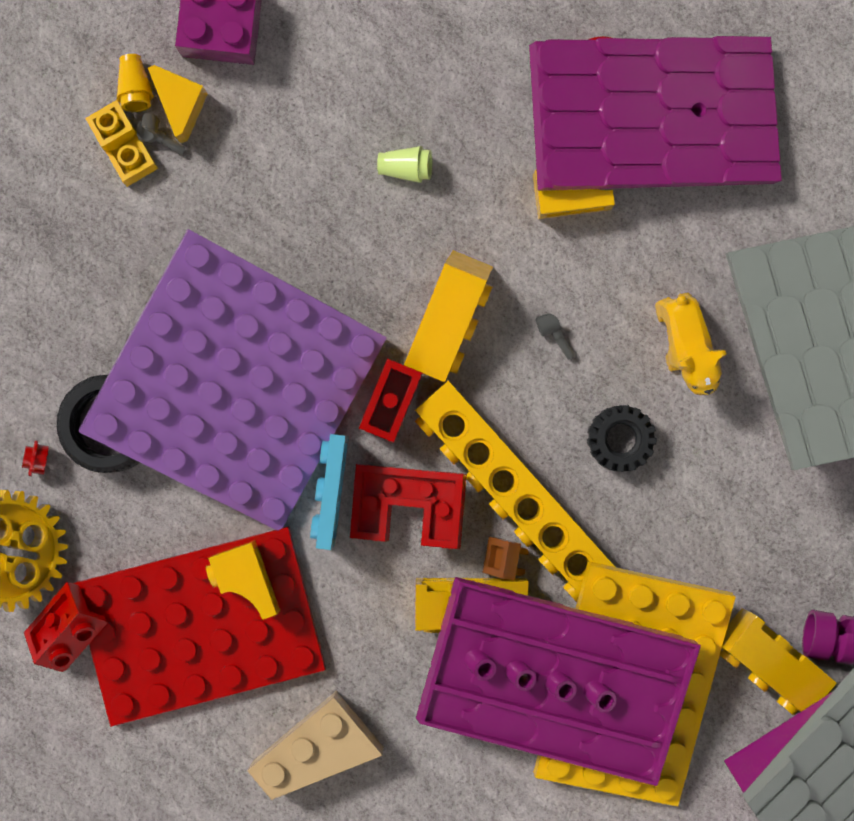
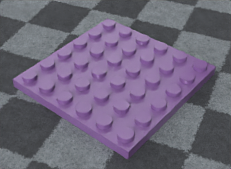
M187 229L82 422L79 433L279 531L286 523L320 461L322 441H329L330 434H334L387 337Z

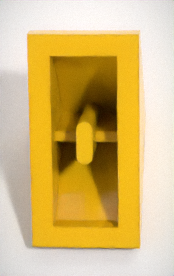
M156 65L148 67L175 137L181 144L187 142L207 98V91L203 85Z

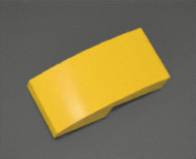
M117 100L85 118L126 187L158 169L146 146L138 139L137 131Z

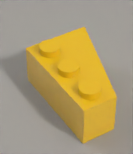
M452 250L441 271L404 363L405 366L443 382L446 381L449 372L457 374L465 355L458 350L463 338L471 341L479 321L472 318L477 305L485 307L493 286L486 284L493 266Z
M416 578L415 631L423 630V632L427 633L441 632V625L455 578ZM462 578L512 590L515 593L528 596V580L526 578H515V580Z
M741 608L728 624L720 656L736 669L742 664L752 673L748 676V679L764 692L770 687L778 693L780 697L776 702L793 716L798 711L805 710L827 696L837 684L806 656L793 648L781 635H777L766 626L765 622L757 615Z

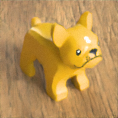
M682 293L676 299L667 297L656 302L655 310L658 321L665 322L667 327L669 349L665 358L669 371L681 370L682 378L694 394L700 396L712 394L720 385L722 375L720 359L727 353L725 350L713 349L712 340L698 301L690 293Z

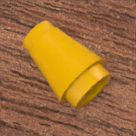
M138 54L122 55L119 58L117 101L121 103V108L124 111H145L151 107V100L154 95L141 56Z

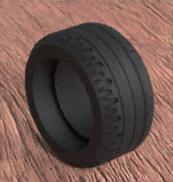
M108 375L89 377L76 384L61 402L56 420L57 435L65 453L76 464L98 473L120 472L140 463L122 453L112 456L97 454L87 446L81 433H79L82 411L86 404L98 395Z

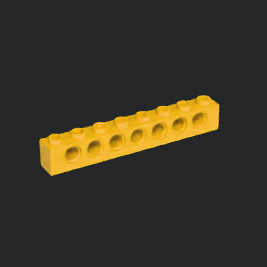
M449 381L415 410L420 416L415 420L417 425L428 437L435 433L442 440L444 445L439 448L453 465L460 461L469 471L467 473L468 482L478 493L484 488L493 497L489 505L502 520L510 516L519 526L513 532L528 548L533 543L543 553L538 560L552 575L558 571L568 581L563 588L576 602L578 601L586 568L578 574L570 573L567 563L571 556L582 554L587 562L615 567ZM456 415L463 420L464 430L459 436L451 437L444 432L443 421L446 417ZM477 442L483 443L489 452L487 460L482 464L472 463L467 455L469 447ZM501 470L508 471L513 477L511 488L504 492L497 491L492 483L494 475ZM526 498L534 499L538 506L536 515L530 519L521 518L517 511L518 504ZM550 526H557L562 532V539L556 546H547L542 539L543 532Z

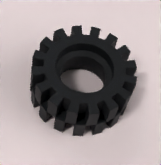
M629 405L613 406L604 409L592 420L593 423L589 426L587 432L589 433L587 445L590 447L592 457L601 466L617 472L633 471L639 466L646 464V460L652 457L654 453L653 447L657 443V438L654 436V432H656L655 426L651 425L649 421L651 419L648 415H644L636 407L633 408ZM617 424L628 425L635 433V444L628 452L617 453L608 444V433Z

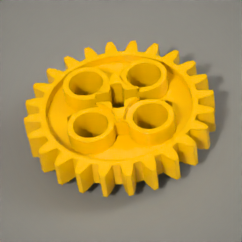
M0 490V546L35 552L38 555L37 559L33 560L0 553V608L3 605L6 612H14L16 603L20 608L28 609V597L33 601L41 602V589L46 591L54 590L49 579L51 577L62 578L60 572L55 569L56 564H67V560L58 556L59 551L68 548L67 544L58 543V538L63 536L66 531L54 529L53 527L60 517H47L46 515L51 506L49 504H42L36 508L38 497L29 496L25 500L24 491H15L11 498L9 490ZM28 526L34 531V539L30 545H26L23 541V532ZM23 563L26 567V576L21 582H18L15 578V570L19 564Z

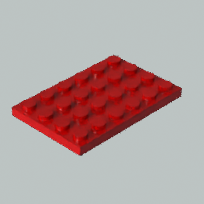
M289 526L279 531L272 530L73 583L79 585L89 612L105 616L107 621L106 626L92 640L89 647L110 727L326 670ZM256 540L280 608L279 613L262 620L256 607L247 598L234 592L221 594L218 586L213 588L206 571V566L211 565L208 558Z

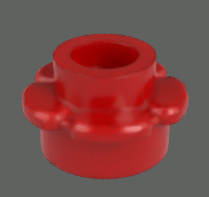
M34 441L33 447H25L22 468L29 469L28 476L32 477V473L44 475L49 446L40 445L38 441Z

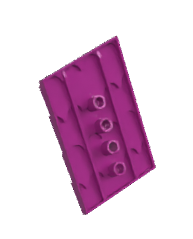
M715 36L713 38L667 37L664 39H549L546 41H535L529 45L538 191L775 184L782 181L781 165H779V136L776 126L778 123L774 92L773 56H771V37Z
M455 577L441 625V632H439L431 667L429 668L421 696V703L416 714V720L422 725L657 786L701 645L695 640L684 638L681 635L635 625L629 621L566 607L560 603L518 594L512 590Z

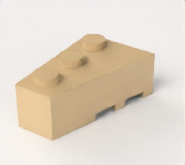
M336 690L253 760L247 771L268 797L273 800L383 755L384 746Z

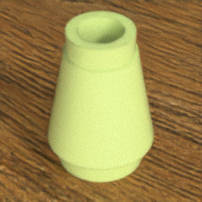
M422 146L388 151L386 153L379 152L377 170L379 175L421 183L423 179H431L433 165L431 150H423Z

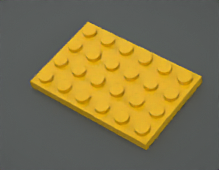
M587 562L576 609L681 635L684 638L695 640L701 647L657 786L537 755L533 771L535 778L678 807L736 596L728 591Z

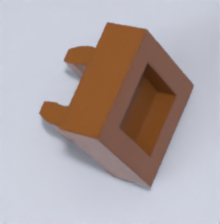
M489 536L482 573L501 579L515 580L516 575L521 576L525 574V569L517 567L519 555H528L529 550L521 547V543Z

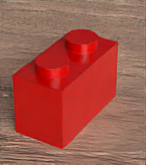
M387 358L359 429L394 443L422 377V372Z

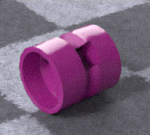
M810 610L803 629V655L807 658L825 661L833 656L836 663L854 665V616L842 615L839 619H836L834 613Z

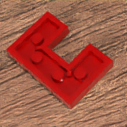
M356 464L350 538L387 542L390 537L392 505L424 508L421 546L461 549L467 474Z

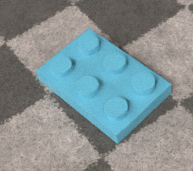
M330 434L329 441H322L320 463L326 464L325 478H318L315 501H321L320 514L313 516L310 538L317 539L316 548L331 550L335 546L349 436Z

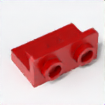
M66 582L23 633L35 665L64 672L106 626L107 621L105 616L89 612L79 585Z

